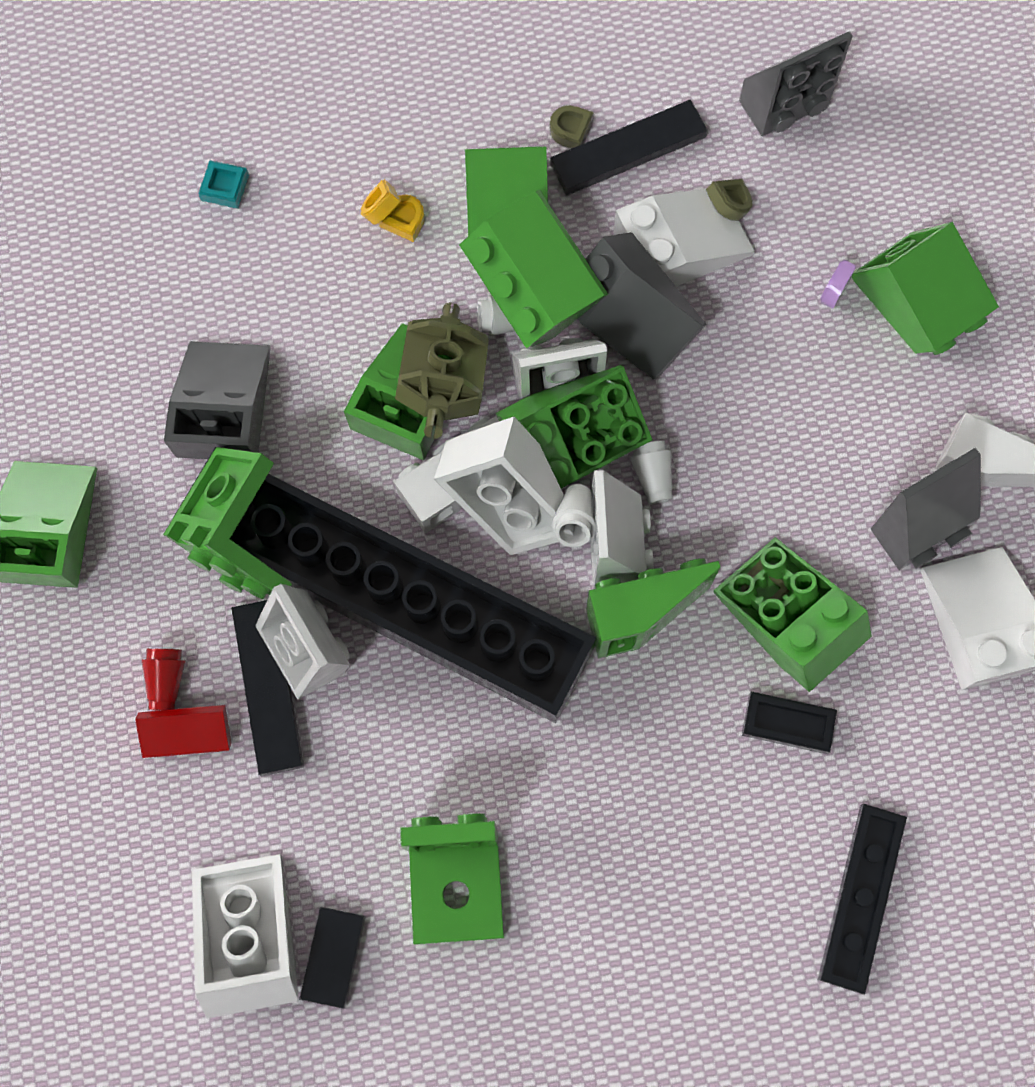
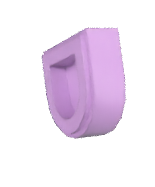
M846 260L840 261L820 298L822 304L834 309L847 287L856 265Z

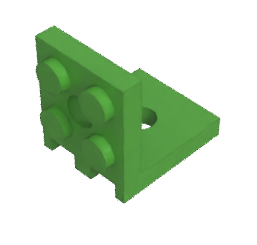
M216 447L163 535L188 551L190 554L187 559L203 570L210 571L213 568L220 573L219 581L225 586L239 593L244 589L250 594L264 599L266 594H271L274 587L280 584L291 586L292 583L231 541L230 537L274 465V462L262 453Z
M481 813L458 815V824L442 825L439 817H418L411 819V827H400L401 847L409 852L413 944L504 938L498 829L495 821H487L485 814ZM453 882H462L469 890L468 902L465 906L458 909L449 907L444 900V891Z

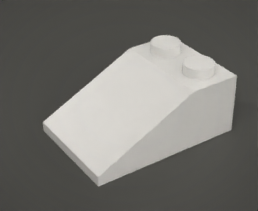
M707 188L652 195L617 209L615 213L613 234L632 232L676 287L753 256L755 253L739 220L733 221L723 217L714 207L706 192Z
M570 338L562 341L557 346L543 348L542 346L535 345L527 349L525 347L519 353H513V373L519 401L531 394L604 371L607 357L606 344L595 339L583 341L581 338Z
M515 417L446 440L434 480L509 555L559 542L552 530V520L564 498V494L540 444Z
M594 470L591 498L596 531L592 538H590L593 589H595L596 583L603 580L620 578L621 583L637 580L639 573L654 569L652 549H645L644 534H650L651 531L650 510L642 509L641 495L604 470Z
M1003 547L920 569L961 690L1035 671V599Z
M280 584L272 589L255 626L296 698L300 699L341 677L350 666L347 661L350 656L341 638H334L326 624L328 623V617L321 603L318 600L313 601L306 590Z
M281 854L192 870L195 995L206 1018L298 1002L296 961Z

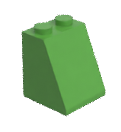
M546 146L465 149L468 236L485 220L536 190H540L548 201Z
M953 222L911 232L855 270L852 275L856 285L915 354L933 352L934 355H938L949 350L956 344L954 338L963 332L969 333L982 327L988 321L986 316L999 308Z

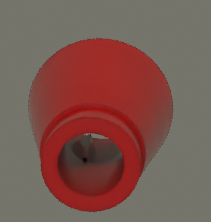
M146 649V659H142L147 701H149L148 710L175 709V701H177L186 660H181V649Z

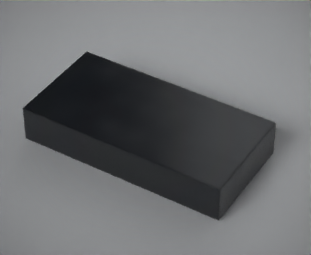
M751 691L748 696L741 736L829 754L837 710Z
M320 907L300 1000L342 1009L346 1008L366 916Z

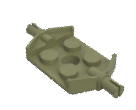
M451 302L443 306V314L440 318L419 319L408 322L395 395L397 401L427 417L424 434L427 437L431 438L432 429L435 426L433 439L442 436L444 420L478 415L482 401L489 338L486 334L460 322L461 319H458L460 307L454 303L452 313H450ZM437 355H447L452 359L445 360L438 357Z

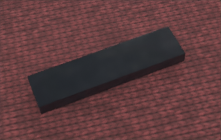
M690 99L550 157V165L566 196L702 140L707 137L708 130Z
M267 600L231 607L258 774L261 777L304 768L291 687L255 626Z
M867 804L860 805L819 971V981L865 995L906 824V816Z

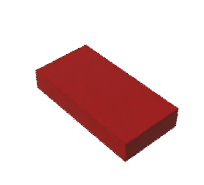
M225 705L138 712L135 718L142 758L229 751L232 744Z

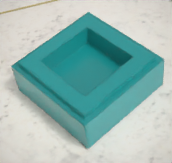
M209 160L198 193L201 201L238 209L249 178L247 168Z

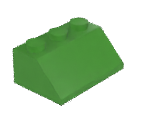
M540 190L532 192L488 218L459 244L526 349L552 340L608 295Z

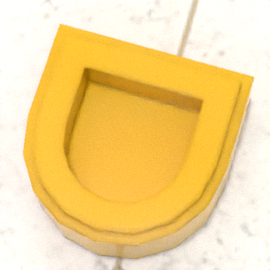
M385 179L381 180L364 200L361 206V215L373 225L383 221L401 202L395 188Z
M398 195L401 202L383 221L378 223L379 227L414 242L425 221L423 205L414 196Z

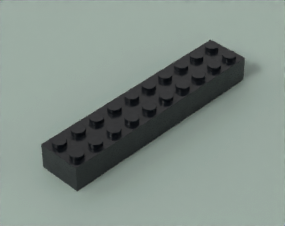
M270 474L266 476L230 537L231 541L291 582L292 587L306 590L311 599L318 600L322 605L555 724L595 648V636Z

